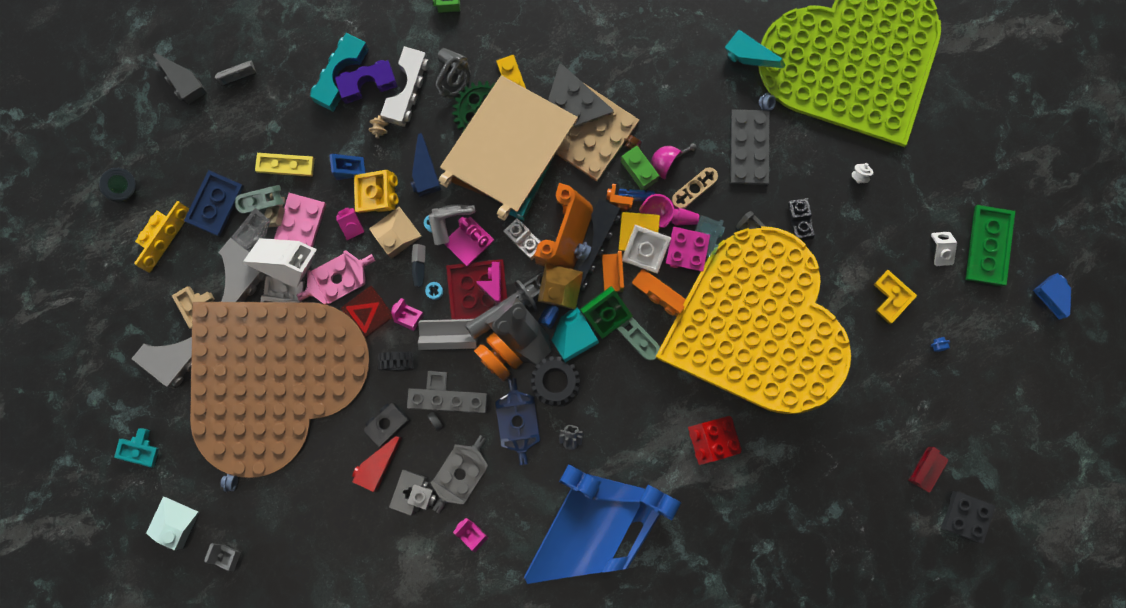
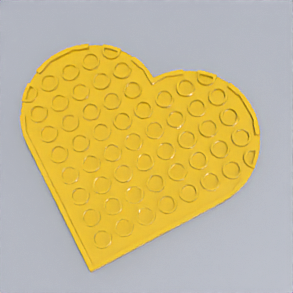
M761 227L755 229L747 228L735 232L733 236L722 240L715 247L704 265V270L700 272L683 304L685 308L677 315L656 358L769 411L783 414H798L819 408L839 392L849 373L851 350L846 331L836 320V317L824 307L816 304L820 292V273L814 254L795 235L778 228Z

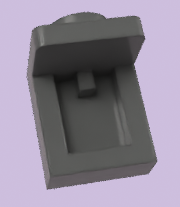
M211 543L204 562L215 564L228 571H234L241 552L226 545Z

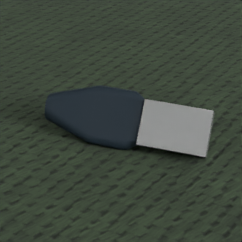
M414 244L412 250V275L415 287H422L424 278L426 246Z

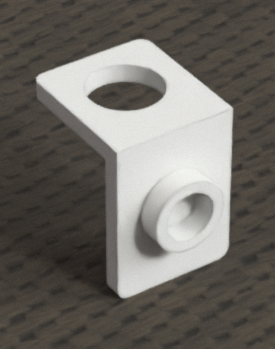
M950 232L932 233L931 237L937 244L934 260L935 266L953 265L957 241ZM938 237H946V238H948V239H947V240H942V239H939Z

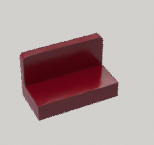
M927 447L908 481L926 492H931L945 468L948 458L939 454L940 450L935 447Z

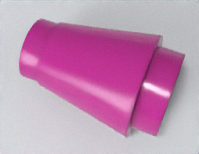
M677 207L674 209V216L670 223L675 226L697 225L699 214Z

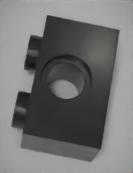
M394 403L384 405L380 409L381 414L376 418L372 417L365 424L367 427L364 429V432L379 447L387 444L411 421ZM388 418L390 426L387 429H383L381 423L384 419Z

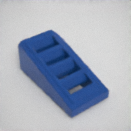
M545 307L538 323L548 329H552L559 315L558 307Z

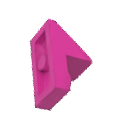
M492 262V267H488V279H492V281L476 282L496 303H500L501 265L500 262Z

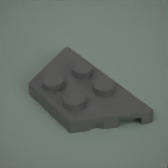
M561 63L559 64L548 101L577 116L578 119L574 124L575 128L584 125L586 122H593L598 120L599 117L609 116L614 113V110L565 66Z

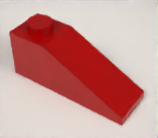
M395 436L361 463L360 467L357 466L352 474V477H354L352 482L372 492H377L402 438Z

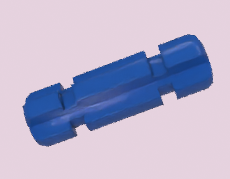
M619 189L618 191L619 196L632 197L633 201H644L649 196L655 194V191L648 190L647 192L645 190L633 189L629 191L627 189Z

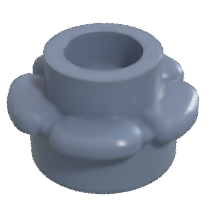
M765 93V95L760 97L759 106L762 110H773L775 107L776 99L773 95Z
M587 242L579 243L574 252L576 258L585 260L591 251V247L587 245Z
M227 474V476L222 477L221 487H223L225 492L236 489L238 483L237 476Z

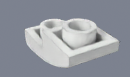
M516 218L504 230V233L533 260L537 246L541 241Z

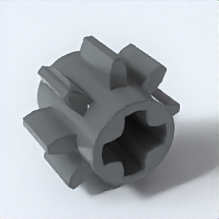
M568 425L564 430H560L559 443H563L566 449H575L578 445H582L583 432L579 431L578 427L574 425Z

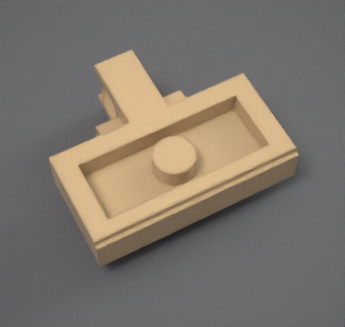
M189 286L172 295L189 329H192L193 302H212L215 300L212 293L194 294Z

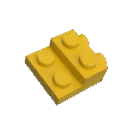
M389 170L354 175L355 212L396 210L395 205L399 201L395 193V186L398 185L397 176Z

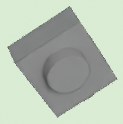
M413 485L408 504L425 510L429 506L433 507L436 495H434L435 490Z

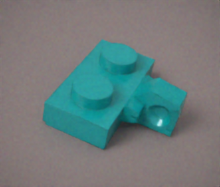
M138 428L136 437H132L131 441L119 439L114 458L152 468L155 466L159 448L149 446L150 441L148 437L150 430Z

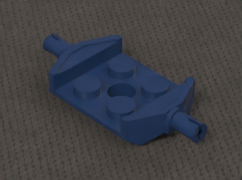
M513 378L512 380L508 379L509 393L495 402L501 447L517 451L519 453L520 465H523V459L525 465L528 464L527 449L540 442L534 396L518 392L516 378ZM513 417H522L523 423L520 427L513 426Z

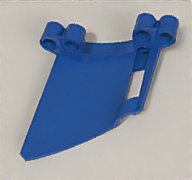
M568 464L559 482L571 489L528 568L524 579L527 584L628 569L660 514L673 520L681 502L650 485H647L646 489L612 481L586 474ZM633 522H642L643 527L628 556L613 558L629 526Z

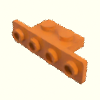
M641 269L632 281V285L649 296L652 302L663 306L670 315L677 317L685 308L683 306L685 298L645 269Z

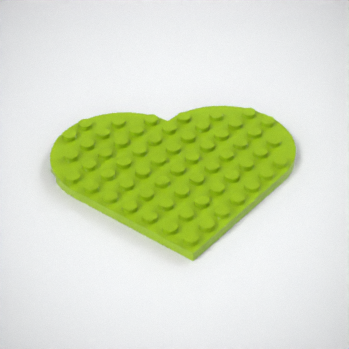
M835 0L832 8L807 6L806 8L790 10L771 24L761 42V45L781 57L786 66L784 68L758 66L761 79L768 92L779 103L793 111L905 147L940 40L941 20H939L936 11L937 7L933 0Z

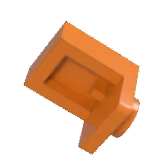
M612 184V189L607 191L606 200H610V204L619 207L620 211L632 209L633 198L615 195L616 184Z

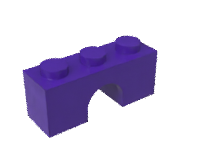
M388 60L377 61L374 65L368 67H359L357 71L351 73H341L339 77L335 78L341 98L345 104L362 99L361 87L369 81L375 82L380 92L398 87Z

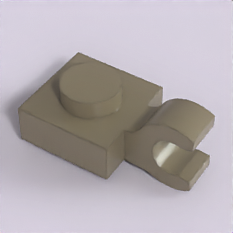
M272 193L270 194L271 201L274 200ZM283 204L267 208L262 225L266 227L281 226L285 208L282 207Z

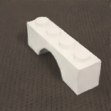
M404 46L398 64L400 69L407 75V85L399 95L386 98L381 112V117L386 122L405 127L406 122L410 121L411 107L417 101V89L421 88L423 72L427 70L429 65L425 52Z

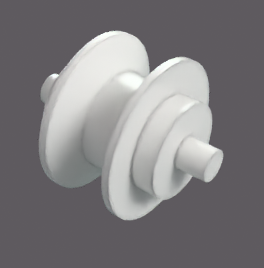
M867 163L857 164L855 166L856 171L852 172V177L858 184L868 183L870 181L869 176L873 175V170Z

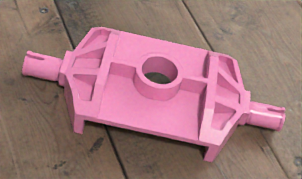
M345 250L343 251L344 254L312 271L308 270V288L296 295L298 300L301 302L311 296L328 305L365 285V266L375 262L373 255L371 254L362 260H358ZM336 274L342 275V281L339 284L333 283V277Z

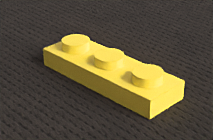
M257 153L255 171L266 174L313 177L315 159L311 156Z

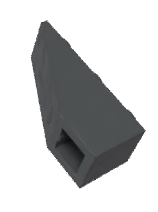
M157 53L153 54L157 60L155 62L156 66L161 72L164 71L166 73L164 78L170 86L174 85L176 88L174 93L180 101L184 100L190 104L207 93L199 79L190 70Z

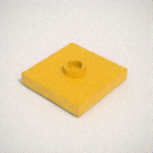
M622 212L619 250L626 249L635 225L658 233L660 215Z

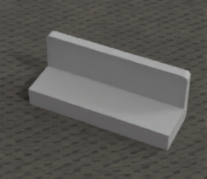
M473 319L420 320L418 323V350L477 348L478 338L474 340L465 327V324Z

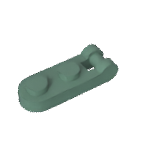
M280 185L240 194L235 199V207L241 213H248L285 203L280 195ZM270 193H272L274 200L272 201L270 199Z
M633 317L616 328L643 358L649 361L656 359L660 349L658 343ZM628 324H630L633 327L629 331L625 329V327Z

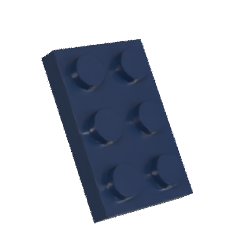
M208 170L184 221L220 237L235 207V199L242 193L244 186Z

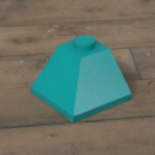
M578 307L561 316L552 337L553 344L565 362L599 343Z

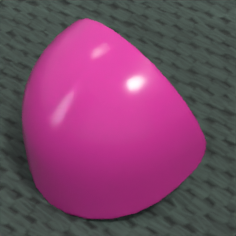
M664 146L653 154L651 165L661 178L666 179L672 162L682 151L673 146Z
M661 194L649 196L639 209L641 214L660 215L659 228H665L674 216L673 203L668 197Z

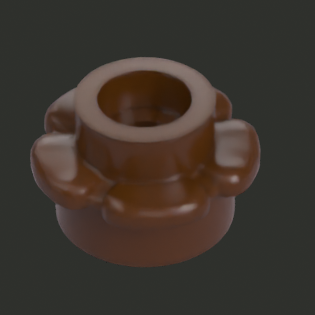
M632 135L624 139L626 142L625 146L630 150L635 146L639 147L642 143Z

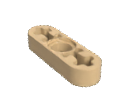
M705 168L678 190L672 197L674 208L685 209L713 186L718 179L717 171L713 168ZM706 173L708 175L712 174V181L710 179L705 181L704 185L706 187H704L701 181L705 179ZM697 184L700 187V191L696 194L692 193L689 189L690 185ZM687 193L688 196L684 199V204H677V197L682 198Z

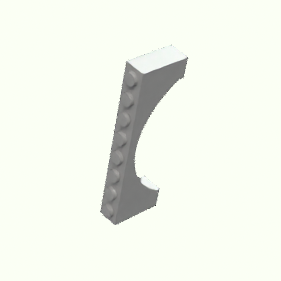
M230 238L218 252L222 255L225 267V289L221 302H244L248 296L254 294L258 283L265 280L268 275L243 264V261L250 252ZM192 337L167 346L143 344L132 357V360L166 387H177L182 383L186 372L191 371Z

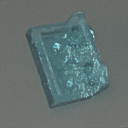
M701 215L695 231L710 234L706 255L708 259L711 257V254H716L719 246L716 244L718 237H722L725 227L722 226L723 220L716 221Z

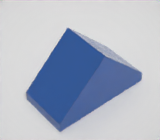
M330 154L331 172L337 180L354 178V175L365 173L363 157Z

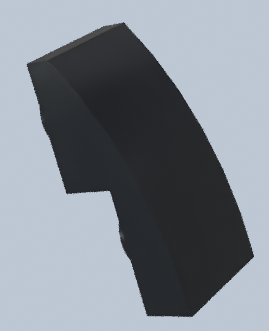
M808 198L789 201L793 234L800 240L813 239L815 233L811 222L812 214Z

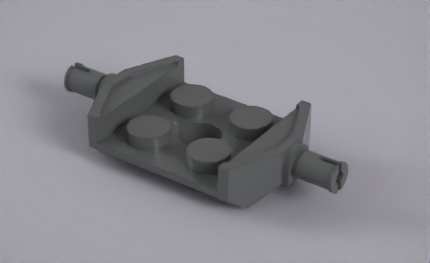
M479 435V438L472 447L454 445L450 455L431 481V485L439 496V500L432 510L440 514L445 503L465 504L489 466L480 452V448L487 440L486 438ZM459 468L464 469L466 472V476L462 480H458L455 476V472Z

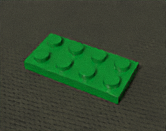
M981 205L975 206L966 280L998 286L1007 285L1015 211Z

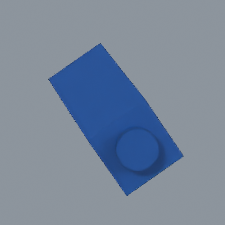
M1058 273L1051 275L1033 290L1059 320L1070 315L1071 287L1068 285L1065 277Z

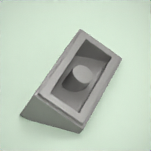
M248 61L218 72L215 78L221 85H225L254 74L256 70L253 62Z

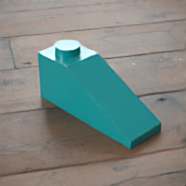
M740 30L735 33L725 46L728 52L727 56L734 62L738 60L742 64L784 68L786 66L781 57Z

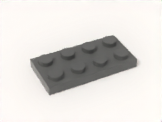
M732 109L730 184H769V110Z

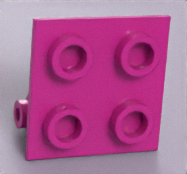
M461 217L458 220L460 227L449 236V242L445 243V245L468 266L495 240L471 217Z
M673 227L666 264L673 268H678L679 266L703 271L710 234Z

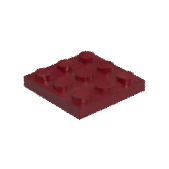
M503 259L473 262L468 266L465 264L446 266L452 320L475 319L498 304L476 282L492 281V279H488V267H492V262H500L501 302L507 298Z

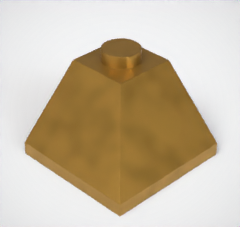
M546 263L538 302L575 310L583 272Z

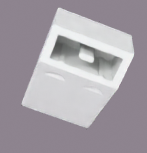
M259 238L243 261V264L297 288L311 266L317 249L300 241Z

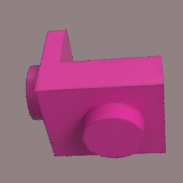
M345 208L338 212L336 216L337 222L347 240L364 232L354 208Z
M402 298L393 305L391 310L395 323L413 331L424 316L423 312L406 305L405 300Z
M467 518L461 521L453 531L473 552H476L488 539L482 530Z

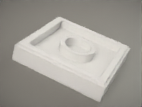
M635 225L622 261L658 274L671 237Z

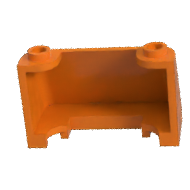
M559 183L556 199L557 203H560L563 207L564 218L556 242L551 240L541 241L537 246L534 257L536 264L544 267L547 263L574 269L577 262L574 252L579 243L583 244L593 207L589 201L572 187Z

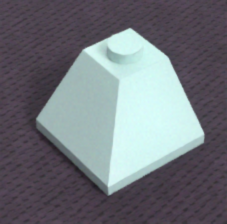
M163 497L146 534L157 543L173 550L183 549L199 512L167 497Z

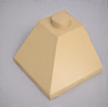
M400 207L369 228L391 259L422 237Z

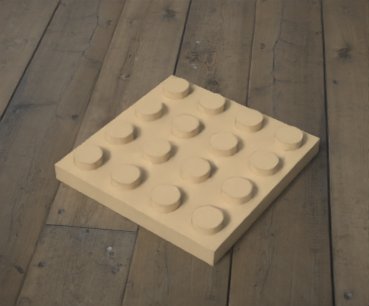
M586 85L614 110V113L609 116L599 117L598 120L593 122H586L584 125L576 128L573 126L557 150L556 155L595 181H598L625 143L624 139H627L639 123V119Z

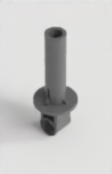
M544 272L525 284H522L519 280L515 281L517 289L513 295L533 312L537 311L536 303L538 302ZM513 295L465 324L466 329L474 340L491 329L485 321Z

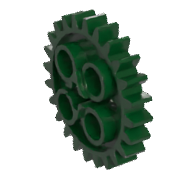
M479 81L478 86H475L472 82V88L469 89L465 86V93L459 91L461 98H455L458 104L453 105V108L457 111L452 113L454 117H457L454 122L459 124L457 127L459 130L466 129L470 123L468 118L476 114L483 103L484 96L489 94L495 83L490 86L488 81L485 82V85H482L481 81ZM473 98H480L477 104H471Z

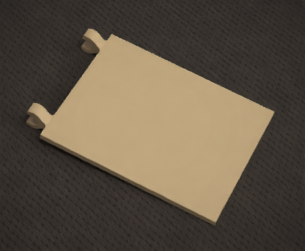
M501 75L440 166L445 171L439 178L440 184L447 188L451 183L452 177H457L502 203L503 205L496 214L498 218L505 221L511 209L516 212L519 211L578 117Z

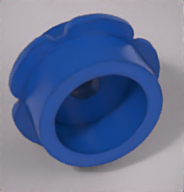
M945 337L934 339V343L931 344L934 352L950 349V340L946 341Z

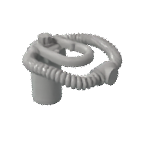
M453 204L439 209H432L429 221L434 244L440 245L449 242L445 218L463 214L471 215L476 212L474 205Z

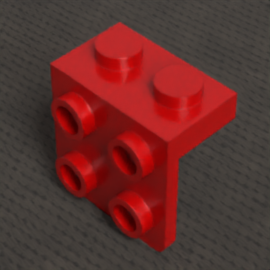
M731 416L688 427L699 465L740 454L742 451Z

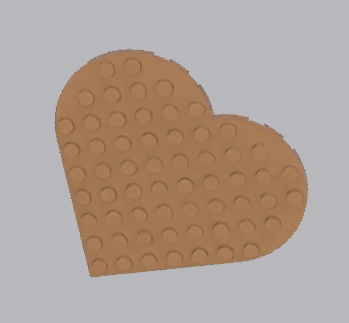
M193 302L190 421L194 441L205 459L214 467L227 474L247 478L271 474L292 461L307 439L310 419L326 417L342 410L357 397L365 384L369 371V350L366 339L358 325L342 311L320 303Z

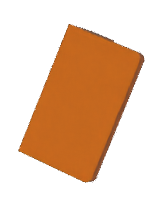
M618 251L617 254H603L604 291L612 286L616 292H623L622 251Z

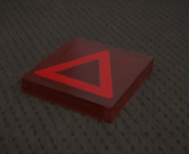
M372 286L341 307L343 313L348 315L358 325L365 338L393 318L390 309Z

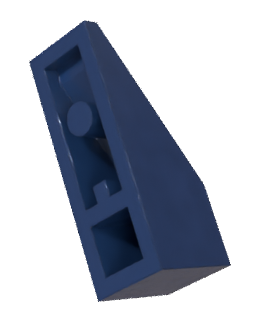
M422 133L418 134L412 170L414 181L411 182L414 193L418 192L420 197L442 190Z

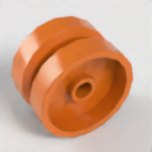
M493 332L486 338L487 343L493 350L490 351L485 345L480 344L474 352L482 359L481 362L504 382L510 376V371L504 364L507 363L512 369H517L523 362Z

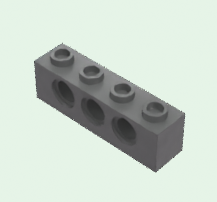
M408 389V409L487 414V393Z

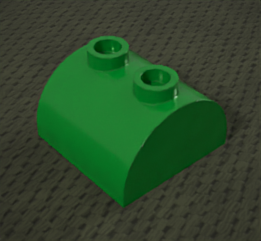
M612 286L580 309L602 339L633 317Z

